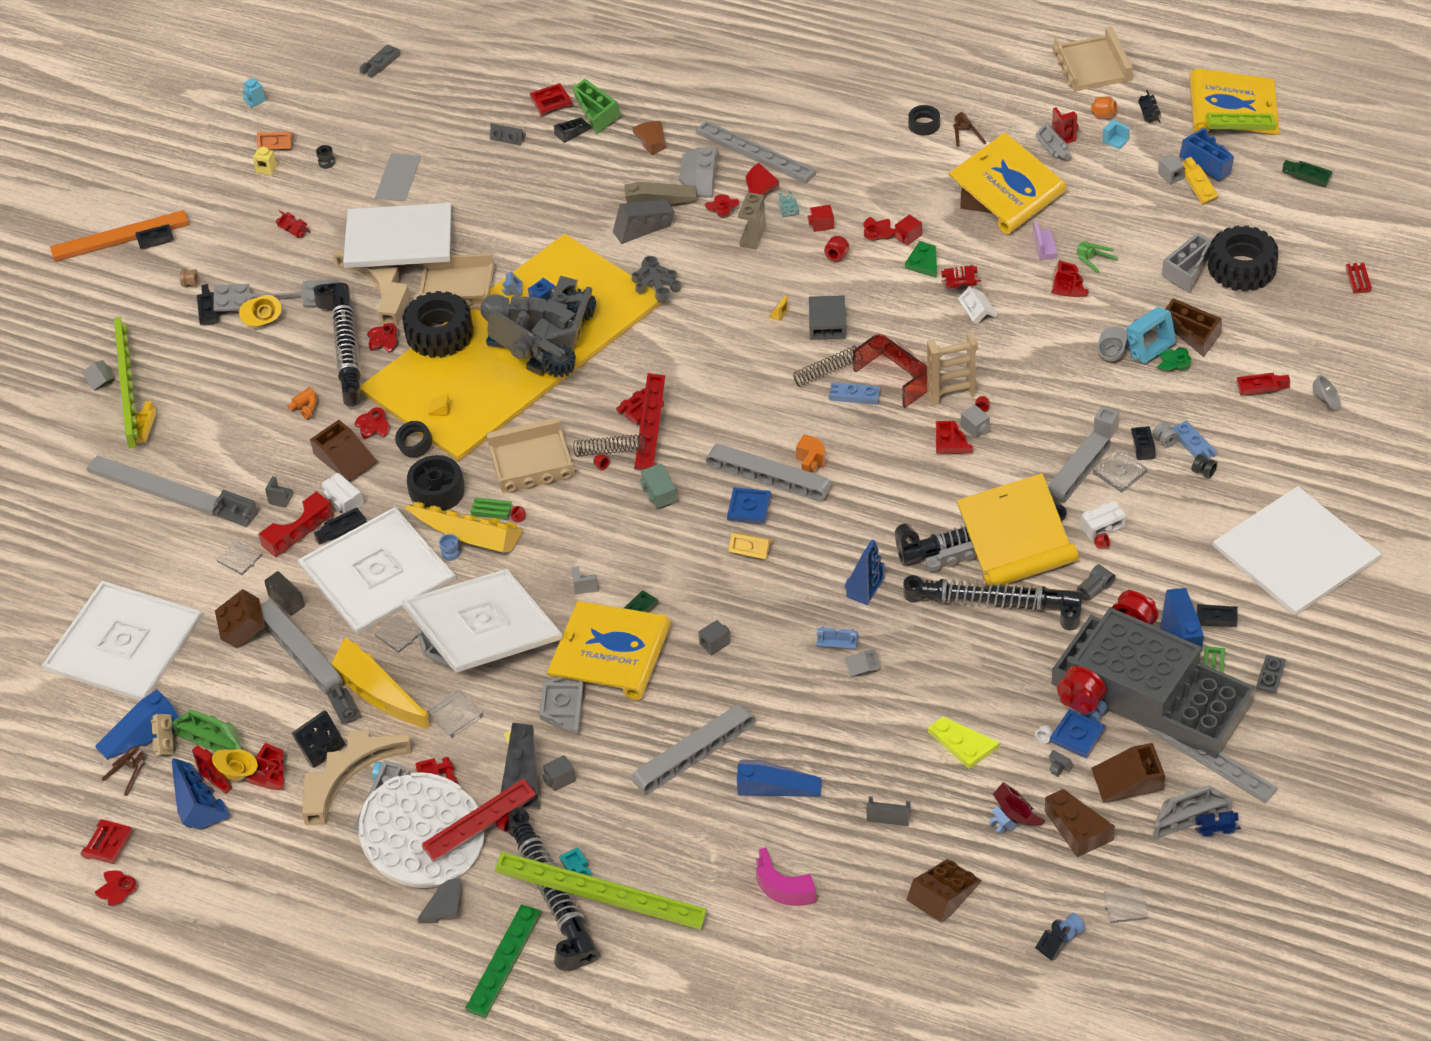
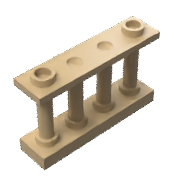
M967 332L966 343L940 348V346L936 345L934 339L927 341V394L932 406L939 404V396H942V394L968 389L971 397H975V389L978 388L975 378L978 342L977 339H973L971 332ZM967 350L966 356L940 361L942 355ZM966 363V369L942 374L939 372L942 368ZM966 376L965 382L942 387L939 385L942 381Z

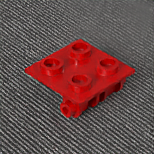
M960 266L961 277L958 275L957 267H955V275L954 268H944L941 271L942 278H945L941 282L945 286H949V289L959 288L960 284L975 286L977 282H982L974 274L978 273L977 266H964V272L963 267Z

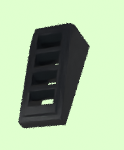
M577 118L554 125V134L565 143L591 129V125L583 118Z
M1150 426L1131 428L1137 460L1154 459L1156 457L1155 444Z

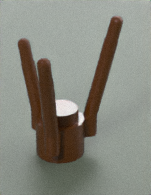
M960 112L954 117L955 124L953 127L955 129L957 147L960 146L958 129L966 130L968 127L971 128L983 144H986L984 138L972 125L965 113Z
M135 746L131 747L127 753L112 764L113 768L102 777V781L110 777L123 764L130 768L136 766L124 792V796H127L140 768L145 764L142 761L144 753Z

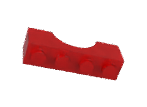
M317 491L302 501L304 511L298 520L285 525L272 523L258 533L261 546L274 557H278L334 515L331 502Z

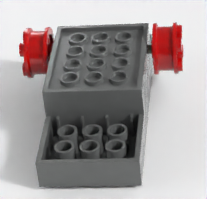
M1130 589L1122 592L1118 597V602L1109 607L1102 619L1093 615L1088 617L1053 667L1051 684L1057 686L1060 702L1078 712L1089 714L1096 710L1098 701L1103 700L1108 710L1145 727L1162 732L1189 747L1201 750L1217 759L1219 753L1223 750L1252 705L1255 686L1200 663V646L1152 626L1159 617L1156 603L1152 598Z

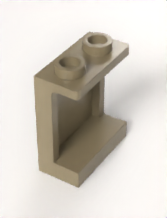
M747 193L738 214L739 219L747 220L739 245L743 248L757 249L766 227L764 195Z

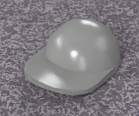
M1110 327L1101 333L1097 350L1104 360L1112 362L1123 356L1128 336L1126 330L1121 327Z
M1322 375L1317 376L1313 382L1314 394L1320 400L1326 401L1330 408L1337 410L1340 408L1341 402L1336 388L1326 377Z

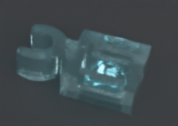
M788 191V196H783L779 192V208L782 218L799 215V207L796 198L792 199V192Z

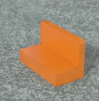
M257 133V149L261 147H266L268 150L292 149V136H294V133Z

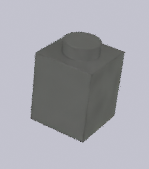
M718 620L698 631L699 644L711 656L730 644V630Z
M565 755L543 765V780L547 786L550 785L554 792L576 781L575 770Z

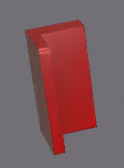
M1057 107L1053 108L1052 127L1067 144L1076 141L1077 114L1073 111L1062 115Z

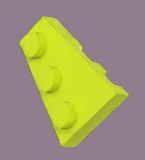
M944 716L928 727V733L968 769H971L1000 748V742Z

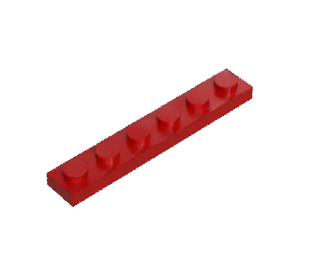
M647 373L634 465L636 470H644L654 466L666 375Z
M523 778L423 842L421 847L434 863L509 815L512 810L518 809L535 798L536 793Z

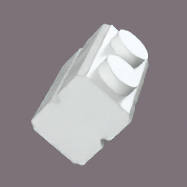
M338 472L321 484L322 496L331 501L338 512L346 513L356 507H361L364 503L362 493Z
M1115 501L1109 504L1104 503L1092 511L1087 510L1080 518V527L1091 541L1101 533L1110 534L1126 526V514Z

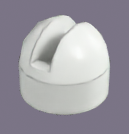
M1047 725L1039 727L1035 732L1037 740L1041 743H1048L1053 734L1052 728Z

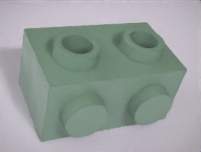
M662 463L641 470L642 479H639L641 488L643 490L646 489L647 498L650 503L653 502L656 509L677 502L676 488Z

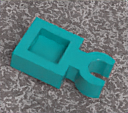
M578 847L559 856L560 862L566 870L591 876V871L587 868L588 862Z

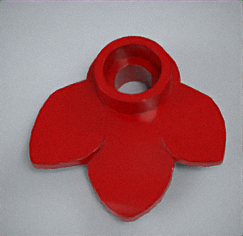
M719 194L714 197V201L706 202L705 207L708 210L716 211L718 216H728L731 214L732 208L739 205V200L737 198L730 199L726 194Z
M868 217L863 223L865 228L864 237L866 239L876 240L895 235V229L890 228V219L876 221L872 217Z
M386 323L382 327L377 326L369 330L367 336L371 338L369 340L370 351L383 346L390 353L395 348L398 331L395 324Z
M379 407L372 408L368 413L360 415L354 423L356 427H361L360 433L363 439H367L375 432L385 437L389 430V423L385 419L386 414Z
M106 871L103 874L107 883L96 890L95 895L104 900L108 899L109 906L117 905L124 901L127 895L136 890L137 883L133 877L124 875L121 871Z

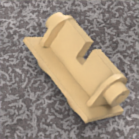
M155 714L153 720H151L152 735L157 734V738H153V753H155V756L174 755L171 715Z

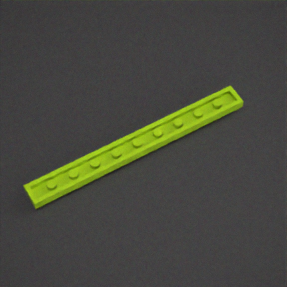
M121 317L114 318L125 436L130 449L137 447L136 440L139 439L137 428L135 429L138 425L136 416H134L136 415L135 405L133 404L135 403L134 387L132 381H130L133 380L131 369H129L132 368L129 358L130 351L129 347L126 346L129 345L128 336L125 335L128 334L126 323H122Z
M502 851L495 867V873L699 930L702 928L707 910L703 907Z

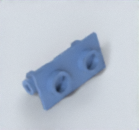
M824 627L817 629L818 638L816 646L856 649L858 632L854 631V629H839V631H835L834 628Z

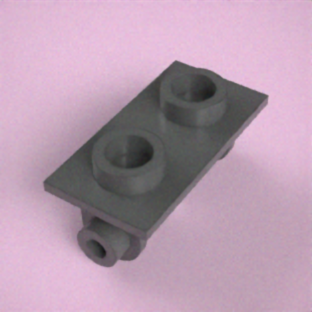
M494 123L490 124V140L521 146L522 138L524 139L526 136L522 129Z
M334 684L331 690L332 694L327 696L341 724L361 717L347 689H343L339 684Z

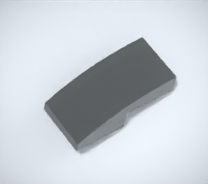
M1266 655L1256 688L1276 693L1286 659Z

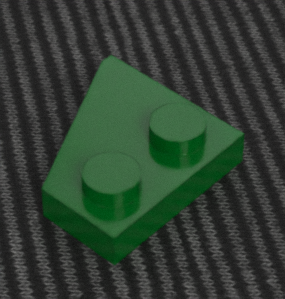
M919 241L906 260L905 268L936 278V246Z

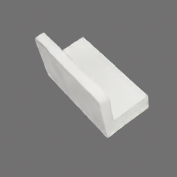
M971 286L958 298L971 320L976 324L986 314L995 318L998 316L985 294Z

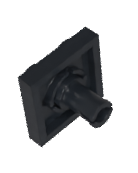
M325 710L291 733L307 762L313 768L327 758V752L338 751L346 745L331 717Z

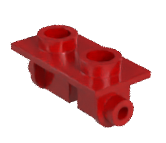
M279 210L282 216L276 220L278 227L288 231L297 238H303L305 231L311 233L306 227L308 225L301 219L296 220V217L290 212L284 213Z

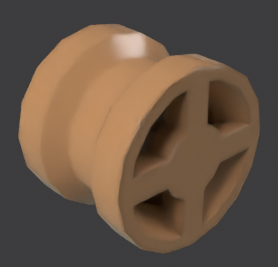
M187 269L181 270V286L191 285L192 287H197V269H192L191 271H187Z

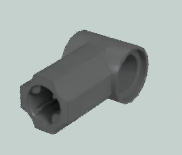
M1097 564L1090 572L1089 577L1077 587V591H1082V599L1085 601L1090 600L1103 588H1110L1115 581L1116 575L1102 565Z

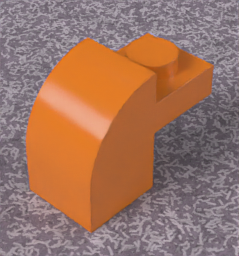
M803 434L796 445V459L803 461L802 470L815 473L818 466L825 467L824 444L819 439Z

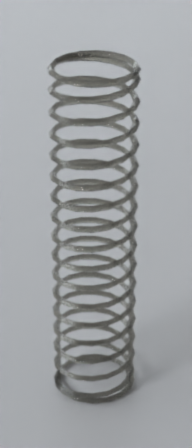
M855 345L851 346V348L840 351L836 355L833 354L825 358V360L822 359L817 363L810 364L806 368L803 367L799 371H794L793 377L796 384L801 387L802 384L805 385V382L809 384V381L812 382L813 379H820L821 373L818 366L823 373L822 377H824V374H831L830 362L834 368L833 372H835V369L837 371L839 368L842 369L841 357L845 363L844 367H846V364L850 366V363L853 364L857 360L861 361L859 349ZM854 348L858 352L860 360L857 358L854 352ZM848 353L850 354V356H851V358H852V362H851L850 359H849ZM844 354L847 357L849 364L846 362ZM837 358L839 359V361H840V363H841V367H840L839 364H838ZM833 359L836 362L838 369L835 367ZM796 374L800 379L801 386L799 385L796 379Z
M642 433L638 436L637 434L634 436L631 434L630 437L629 435L626 437L623 435L622 438L621 436H618V438L614 436V438H608V450L605 438H594L593 440L590 439L593 444V450L591 451L590 440L586 439L589 445V451L587 452L586 440L582 439L581 441H574L573 450L576 457L598 455L597 451L600 452L599 454H611L615 448L614 440L616 438L617 453L643 451L646 441ZM627 436L629 438V448L627 445ZM631 436L633 437V447L631 444ZM635 436H637L638 441L637 447L635 443ZM619 437L621 439V449L619 447ZM623 437L625 438V449L623 446ZM611 438H612V441H613V450H612V448H611V443H610V439H611ZM603 439H604V442H605V450L603 449V446H602V440H603ZM594 440H596V443H597V450H596V451H595V447H594ZM598 440L601 443V450L598 447ZM576 441H577V444H576V446H577V451H578V454H579V455H576L575 449H574V445H575V442H576ZM582 441L584 442V446H585V451H584V452H583V449H582Z

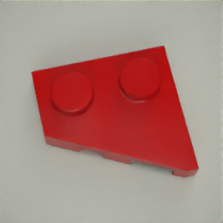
M936 421V454L973 453V446L968 444L966 436L959 430V426L955 421Z
M197 745L192 749V753L200 775L227 794L232 788L223 773L213 764V754L208 749L204 750Z

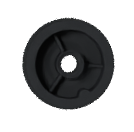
M444 455L426 456L416 461L408 470L407 488L412 503L421 502L425 504V507L437 506L441 507V510L446 511L455 507L463 498L464 478L460 466L452 458Z

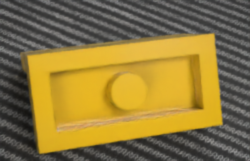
M733 532L728 552L767 559L769 545L773 543L774 539L742 532Z

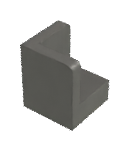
M272 476L265 488L268 502L271 505L286 508L293 496V490L278 486L277 478Z

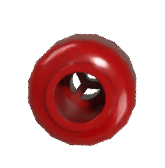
M834 236L825 245L824 252L829 260L839 262L848 254L850 246L844 237Z

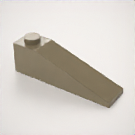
M650 182L624 185L627 203L666 199L671 205L697 200L695 186Z

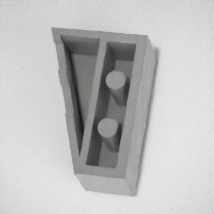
M1197 232L1163 260L1162 276L1190 293L1208 260L1211 240Z

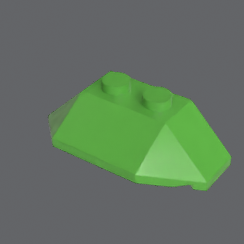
M191 709L172 722L176 736L216 752L222 749L241 750L236 727L229 722L225 723L218 720L215 716H208Z

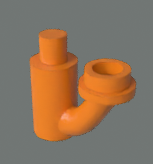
M308 387L291 399L292 402L287 405L289 410L302 408L300 410L301 415L305 419L312 418V412L317 403L316 393L311 387Z

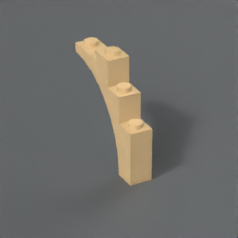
M335 250L333 253L335 267L348 269L362 275L378 289L381 294V304L378 311L381 325L393 323L398 327L410 299L408 284L399 283L398 268L389 266L344 268V251Z
M369 730L350 731L347 751L327 752L326 772L305 773L302 808L305 826L326 825L328 811L335 796L342 786L356 773L376 761L396 755L412 753L410 736L399 734L370 737Z

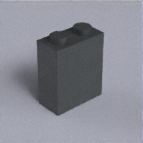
M845 295L809 297L810 340L846 339Z

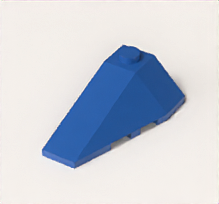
M875 540L870 541L844 586L847 598L865 605L869 604L885 579V565L883 562H880L882 557L878 555L879 549Z
M1187 589L1166 590L1160 629L1200 646L1202 651L1204 636Z
M156 689L140 700L95 747L109 760L127 753L133 746L150 745L149 742L153 741V738H157V734L152 735L151 720H153V716L155 714L171 715L172 722L179 716L169 700Z
M173 758L172 770L176 805L182 824L189 828L202 829L227 819L230 814L225 803L219 798L216 799L213 796L214 790L202 783L203 777L189 762Z
M740 760L737 769L738 796L821 797V777L762 760Z

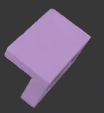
M1034 221L1033 238L1039 260L1056 259L1057 251L1051 229L1040 230L1038 222Z

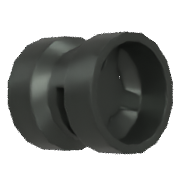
M329 145L319 146L316 149L319 166L323 169L333 167L335 159L332 147Z
M1198 454L1193 461L1191 470L1195 473H1202L1204 477L1210 479L1216 471L1218 462L1213 459L1208 460L1204 455Z

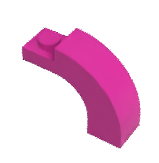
M767 847L758 849L759 858H756L758 867L756 868V880L761 890L768 897L781 904L791 906L817 903L816 889L811 874L797 877L781 875L774 869Z

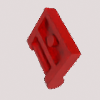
M561 83L530 93V98L538 109L540 116L565 106H572V101Z
M100 819L96 825L95 833L80 854L85 859L92 858L115 864L133 831L130 826ZM107 831L103 840L101 841L100 845L96 850L95 847L97 846L99 840L101 839L104 832Z

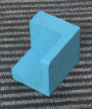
M1111 120L1103 129L1102 142L1121 149L1129 140L1130 127Z

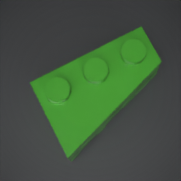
M583 79L573 87L576 101L596 135L621 116L617 101L588 80Z

